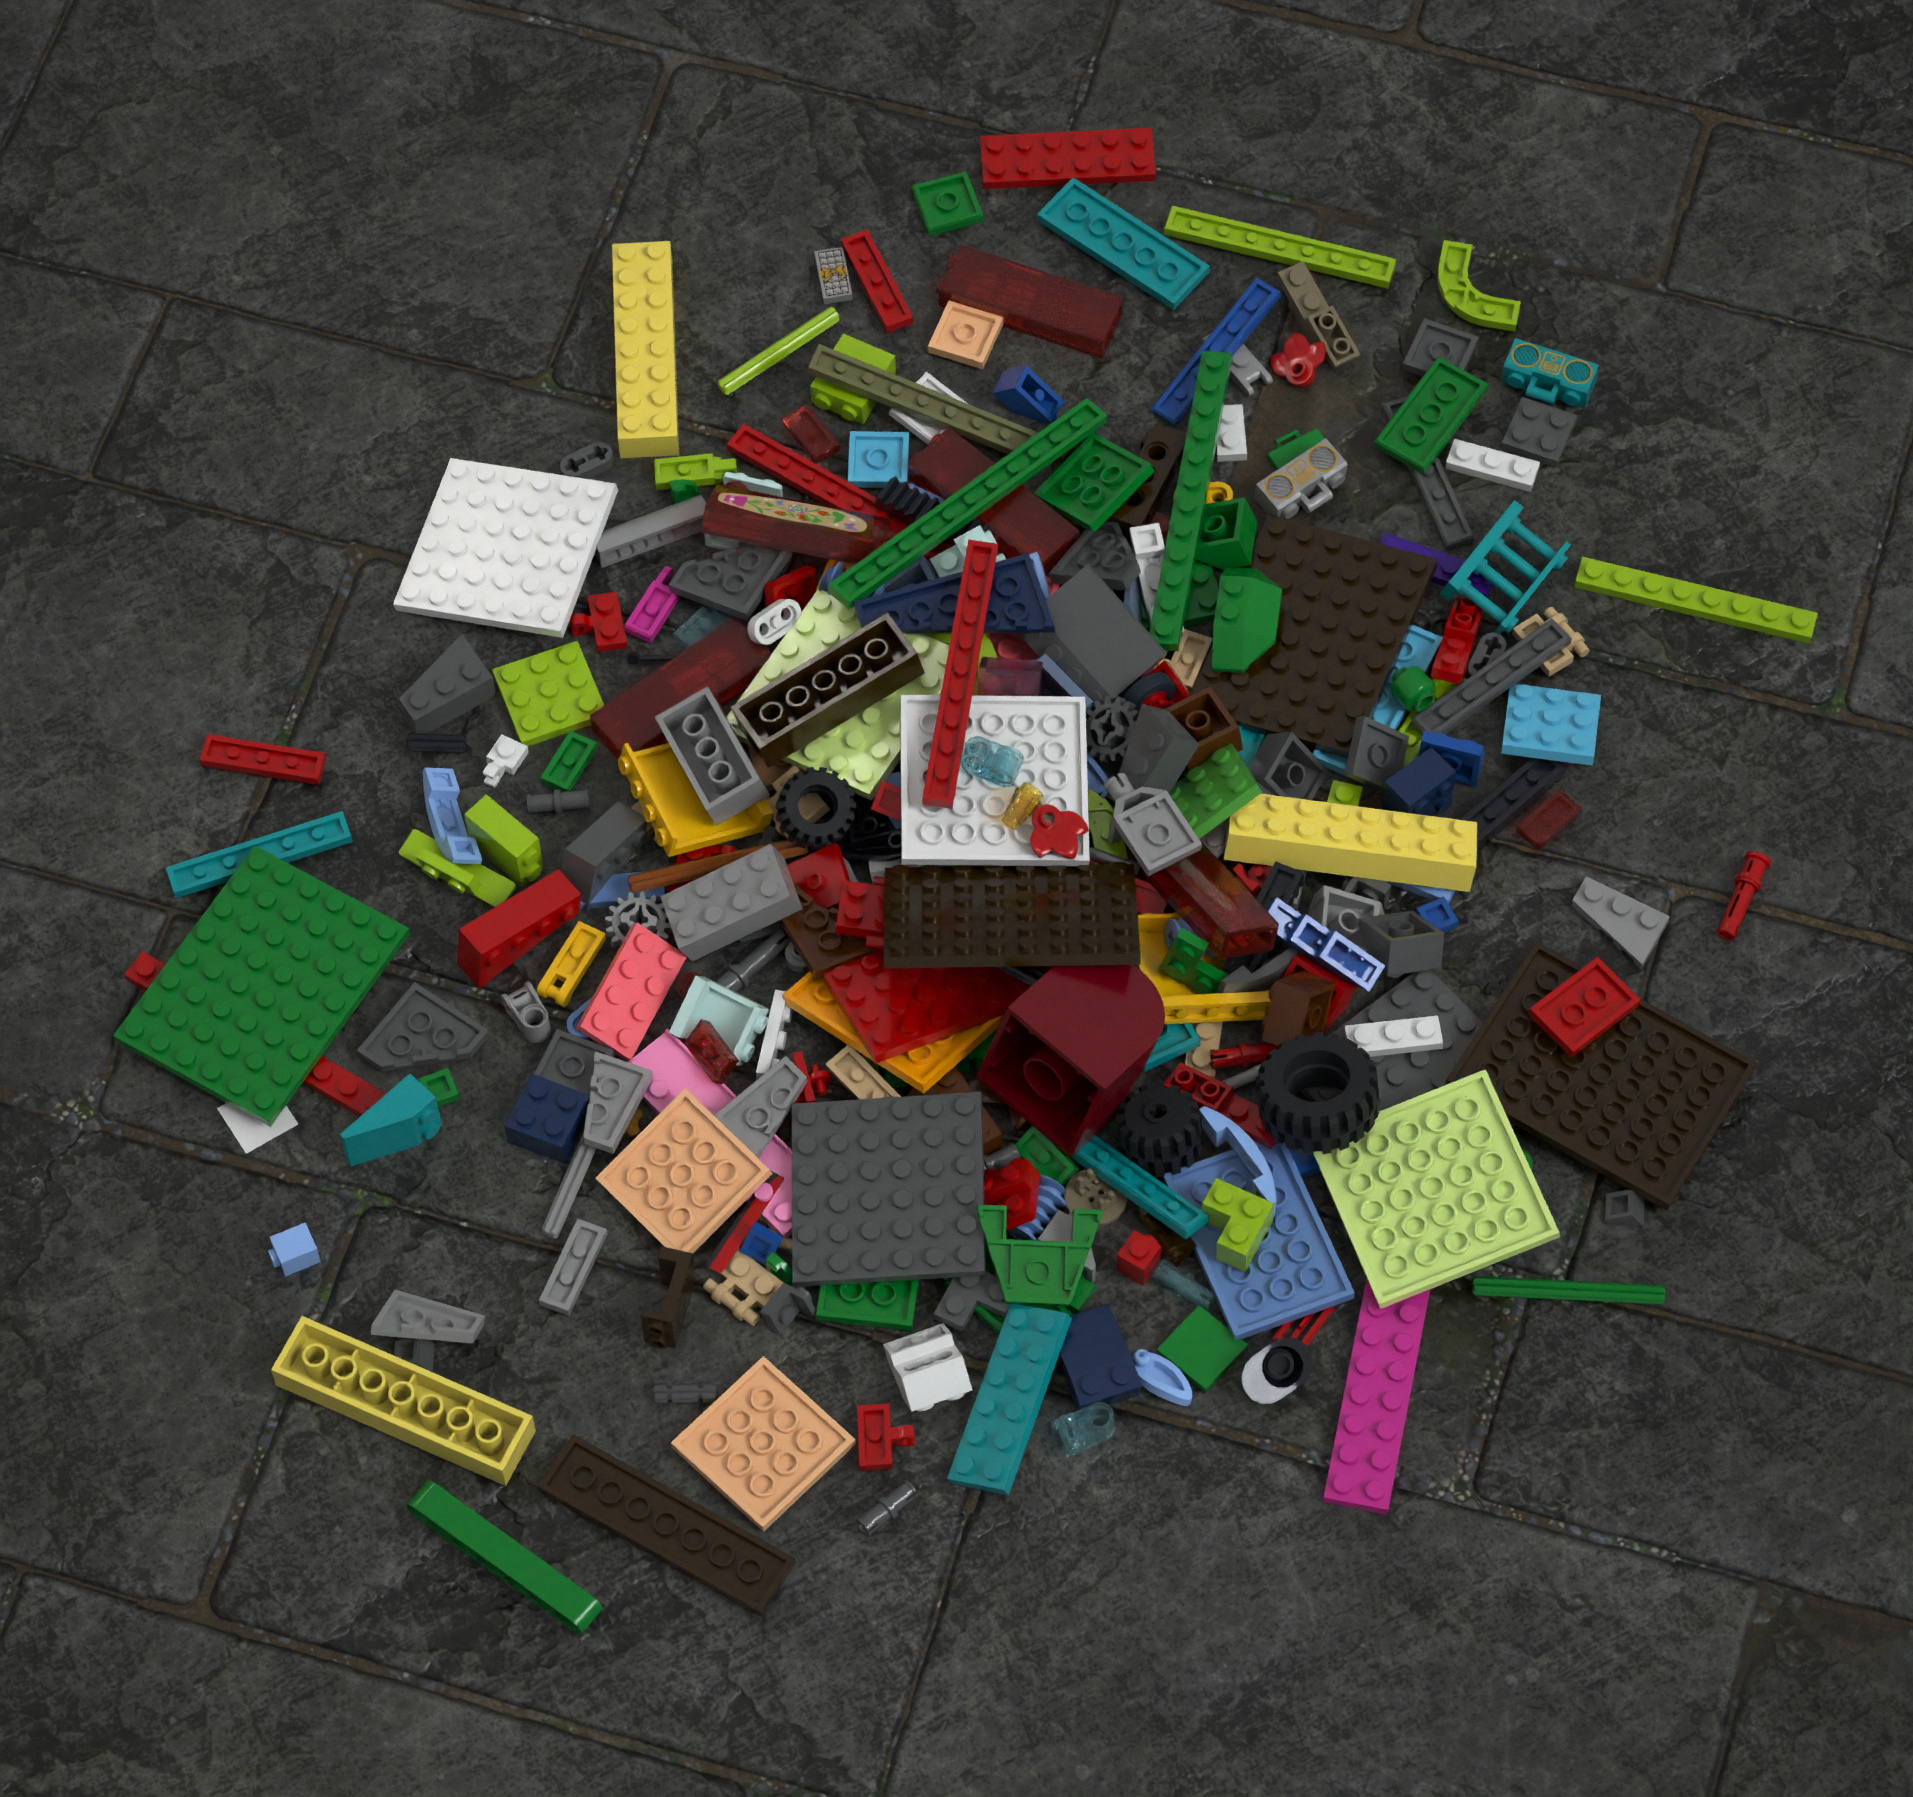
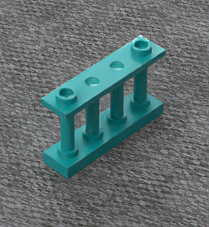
M1515 500L1439 593L1448 601L1455 593L1460 596L1462 594L1500 623L1493 632L1501 634L1503 630L1508 634L1519 621L1515 615L1552 568L1556 571L1561 568L1568 559L1564 553L1571 546L1566 541L1556 552L1520 523L1521 519L1517 516L1524 507ZM1505 531L1509 534L1513 532L1549 561L1541 573L1504 544L1505 540L1501 536ZM1489 551L1493 555L1497 553L1533 582L1525 593L1487 564L1488 560L1484 557ZM1472 572L1476 575L1480 573L1516 602L1508 614L1470 585L1472 582L1468 577Z

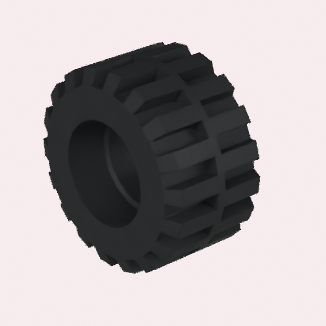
M810 767L805 772L800 770L794 774L793 778L788 779L779 794L775 808L777 809L776 820L777 822L780 821L781 825L779 828L781 832H786L789 835L787 839L793 843L794 840L799 842L798 847L805 849L806 846H811V850H818L820 846L825 848L834 842L837 843L846 834L853 822L856 802H853L855 794L853 789H848L849 783L845 778L840 780L838 778L839 773L834 770L832 774L826 772L827 768L820 767L819 770H814V767ZM809 793L823 795L830 801L833 807L832 818L823 824H814L807 821L799 812V799Z

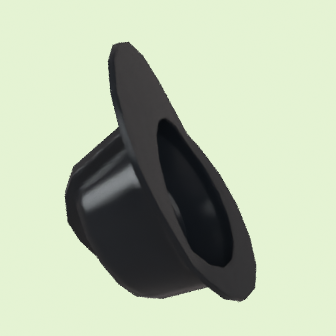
M1283 1337L1273 1341L1254 1354L1245 1363L1241 1374V1383L1245 1393L1253 1401L1261 1404H1272L1282 1399L1309 1378L1313 1369L1311 1351L1302 1341L1295 1338Z

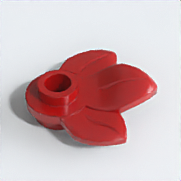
M1294 333L1286 340L1284 352L1271 356L1272 369L1279 377H1287L1288 381L1294 386H1308L1315 378V368L1325 358L1324 342H1317L1310 345L1302 334Z
M1041 805L1032 815L1034 830L1030 836V845L1038 858L1044 857L1050 850H1053L1058 855L1072 860L1076 857L1078 851L1077 836L1085 834L1089 829L1084 819L1073 811L1060 812L1053 805ZM1044 815L1051 816L1053 823H1046Z

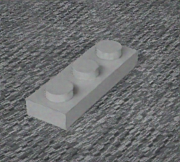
M577 1218L540 1296V1306L570 1316L608 1235L607 1229Z

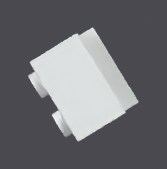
M944 1323L883 1344L903 1400L911 1412L915 1410H928L935 1403L944 1400H957L963 1397L966 1392L972 1391L963 1356L955 1346L952 1334Z

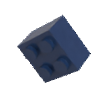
M1430 747L1385 781L1382 810L1427 816L1444 813L1452 804L1456 771Z
M531 1073L505 1124L508 1143L566 1164L585 1125L589 1095Z

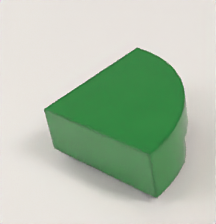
M669 481L673 505L701 495L699 487L693 481Z
M772 1252L766 1259L767 1270L785 1284L794 1287L791 1268L776 1253Z

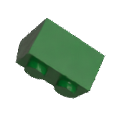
M1245 497L1205 505L1196 554L1197 560L1225 570L1227 567L1236 568L1251 565L1257 520Z

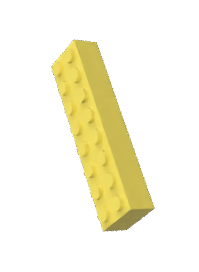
M670 241L612 244L617 426L620 459L678 456L679 432Z
M1259 794L1226 819L1224 860L1273 866L1276 861L1298 870L1470 892L1476 870L1477 822L1268 794Z
M301 1316L271 1369L276 1386L504 1486L507 1485L536 1432L532 1415L304 1316Z

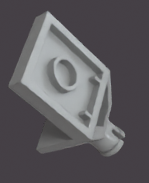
M1125 773L1117 775L1119 781L1113 776L1105 783V789L1115 801L1109 841L1113 844L1123 839L1147 876L1201 850V841L1167 790L1143 786L1134 789Z

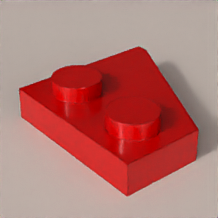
M806 565L766 583V608L779 599H791L799 604L802 612L803 608L806 607L816 593L815 568ZM782 610V611H781V617L783 618V616H784V611Z

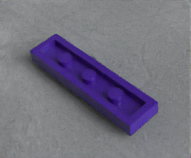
M1384 533L1380 542L1383 545L1437 559L1438 566L1431 582L1444 587L1466 561ZM1472 572L1468 577L1472 582L1470 585L1488 598L1493 584L1480 573L1476 575Z

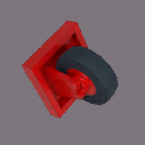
M1164 660L1147 676H1143L1141 680L1133 684L1123 698L1126 699V702L1134 703L1136 705L1135 710L1140 711L1142 704L1165 709L1192 696V694L1172 666Z

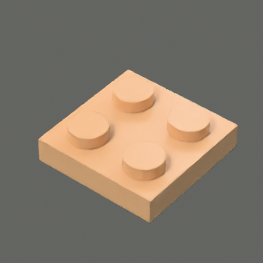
M948 301L929 342L928 353L983 369L1003 326V317Z

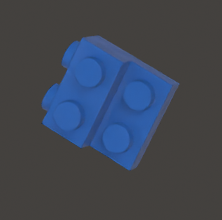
M1424 731L1419 755L1432 747L1456 771V782L1477 786L1483 766L1484 746L1468 739L1459 740L1447 737L1441 732Z

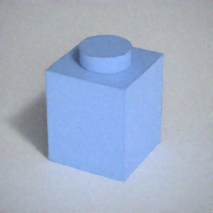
M306 1223L270 1237L273 1249L268 1250L274 1268L281 1266L285 1277L321 1262L317 1247Z

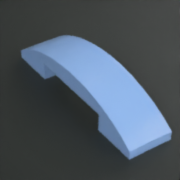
M424 768L423 787L425 804L431 830L439 849L451 863L481 864L482 857L475 837H468L456 800L460 789L454 770L447 768Z
M1205 1106L1199 1109L1201 1128L1216 1147L1226 1141L1229 1143L1255 1178L1252 1181V1194L1274 1203L1275 1216L1276 1191L1273 1177L1257 1145L1232 1120Z

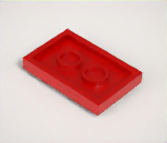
M1596 957L1529 1009L1528 1015L1572 1058L1637 1008L1641 999L1599 957Z

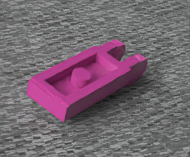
M664 567L657 579L652 581L625 623L624 629L626 633L648 643L653 642L680 599V596L671 593L667 586L672 578L673 568Z

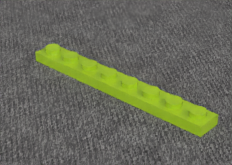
M1173 205L1164 228V235L1291 266L1304 261L1308 270L1387 289L1396 267L1395 258Z
M1582 557L1575 581V588L1808 644L1811 643L1818 615L1817 612Z

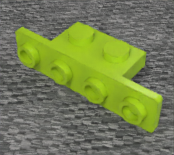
M417 829L412 830L399 851V855L402 858L421 867L422 871L429 877L436 880L441 878L447 881V885L461 894L465 891L493 907L508 900L516 889V884L513 881L481 864L451 863L439 849L436 840Z

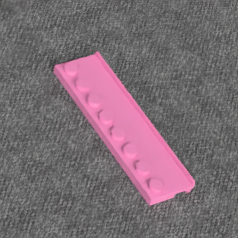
M668 1028L661 1036L628 1061V1063L652 1070L653 1078L642 1100L657 1115L685 1088L713 1115L737 1097L675 1035L669 1033L670 1030ZM774 1134L759 1160L771 1171L784 1177V1181L774 1196L772 1186L766 1182L754 1192V1196L760 1202H766L771 1199L760 1216L784 1239L792 1234V1150Z

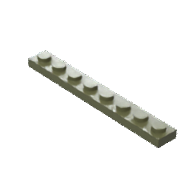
M818 344L807 370L808 374L1006 454H1010L1038 433L821 344Z

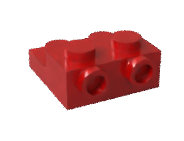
M1015 1158L1011 1160L1010 1164L1001 1169H988L984 1171L985 1205L1007 1206L1006 1231L1033 1221L1036 1218L1041 1174L1027 1158Z

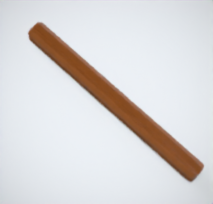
M788 839L769 843L779 851L784 859L804 855L809 852V846H806L805 849L798 847L799 842L795 840L793 843ZM769 844L632 874L628 876L629 888L632 893L698 879Z

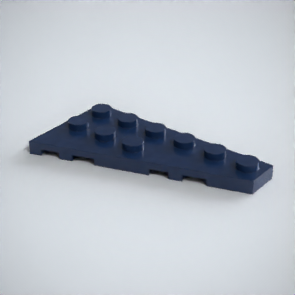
M1029 553L996 562L984 633H1055V626ZM963 571L853 602L860 627L866 626L888 612L902 633H952Z

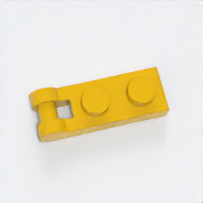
M578 921L540 981L536 993L543 998L550 997L555 999L556 1004L566 1007L571 1000L574 990L606 941V933ZM557 979L564 982L561 988L554 986Z

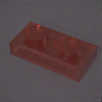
M808 404L782 418L785 428L815 464L840 451L838 441Z
M1558 789L1517 825L1516 832L1539 851L1581 814L1582 807L1561 789Z
M701 1019L684 1042L713 1083L722 1085L739 1062L710 1021Z

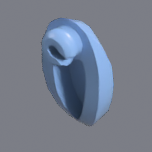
M1145 1349L1137 1350L1134 1353L1132 1359L1141 1385L1144 1388L1178 1405H1190L1193 1396L1192 1390L1186 1377L1177 1366L1166 1358L1150 1353Z

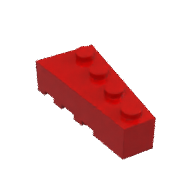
M559 869L461 927L458 935L457 964L480 989L565 922L576 917L580 912L581 893Z

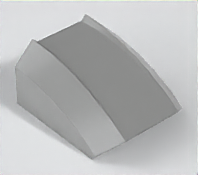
M1326 885L1314 894L1308 908V916L1328 930L1337 931L1365 952H1367L1358 925L1359 918L1384 915L1381 902Z

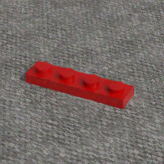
M868 230L842 238L841 247H843L886 333L913 324V316Z
M207 734L199 760L201 766L319 785L327 758L326 754L322 752Z

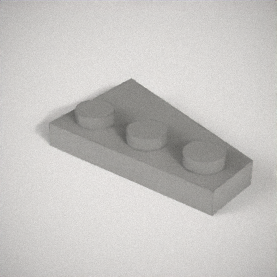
M1587 876L1574 896L1571 905L1597 930H1602L1611 938L1614 946L1620 951L1624 950L1634 960L1633 963L1639 969L1643 968L1670 916Z
M595 1051L594 1071L590 1084L591 1093L587 1106L583 1136L586 1145L614 1154L653 1078L652 1070Z
M785 1056L714 1116L759 1159L792 1108V1104L795 1103L808 1082L807 1077Z
M394 1290L372 1323L371 1335L474 1343L484 1327L485 1315Z

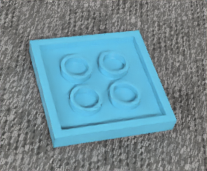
M1514 684L1509 688L1501 754L1593 766L1601 695Z

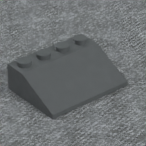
M1090 565L1084 566L1045 600L1055 626V633H1019L1039 657L1046 653L1093 701V711L1096 709L1094 704L1096 700L1105 704L1106 696L1114 698V700L1117 696L1123 698L1133 684L1141 680L1143 676H1147L1167 655V652Z

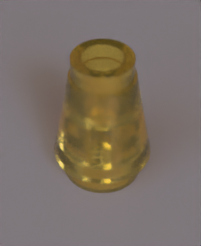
M1023 782L1020 787H1016L1001 819L1002 822L1009 828L1017 830L1042 805L1041 800L1044 796L1041 791L1026 782Z

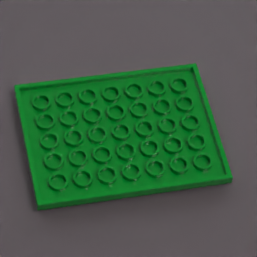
M254 845L113 1035L114 1040L271 1127L410 935V930L401 923Z

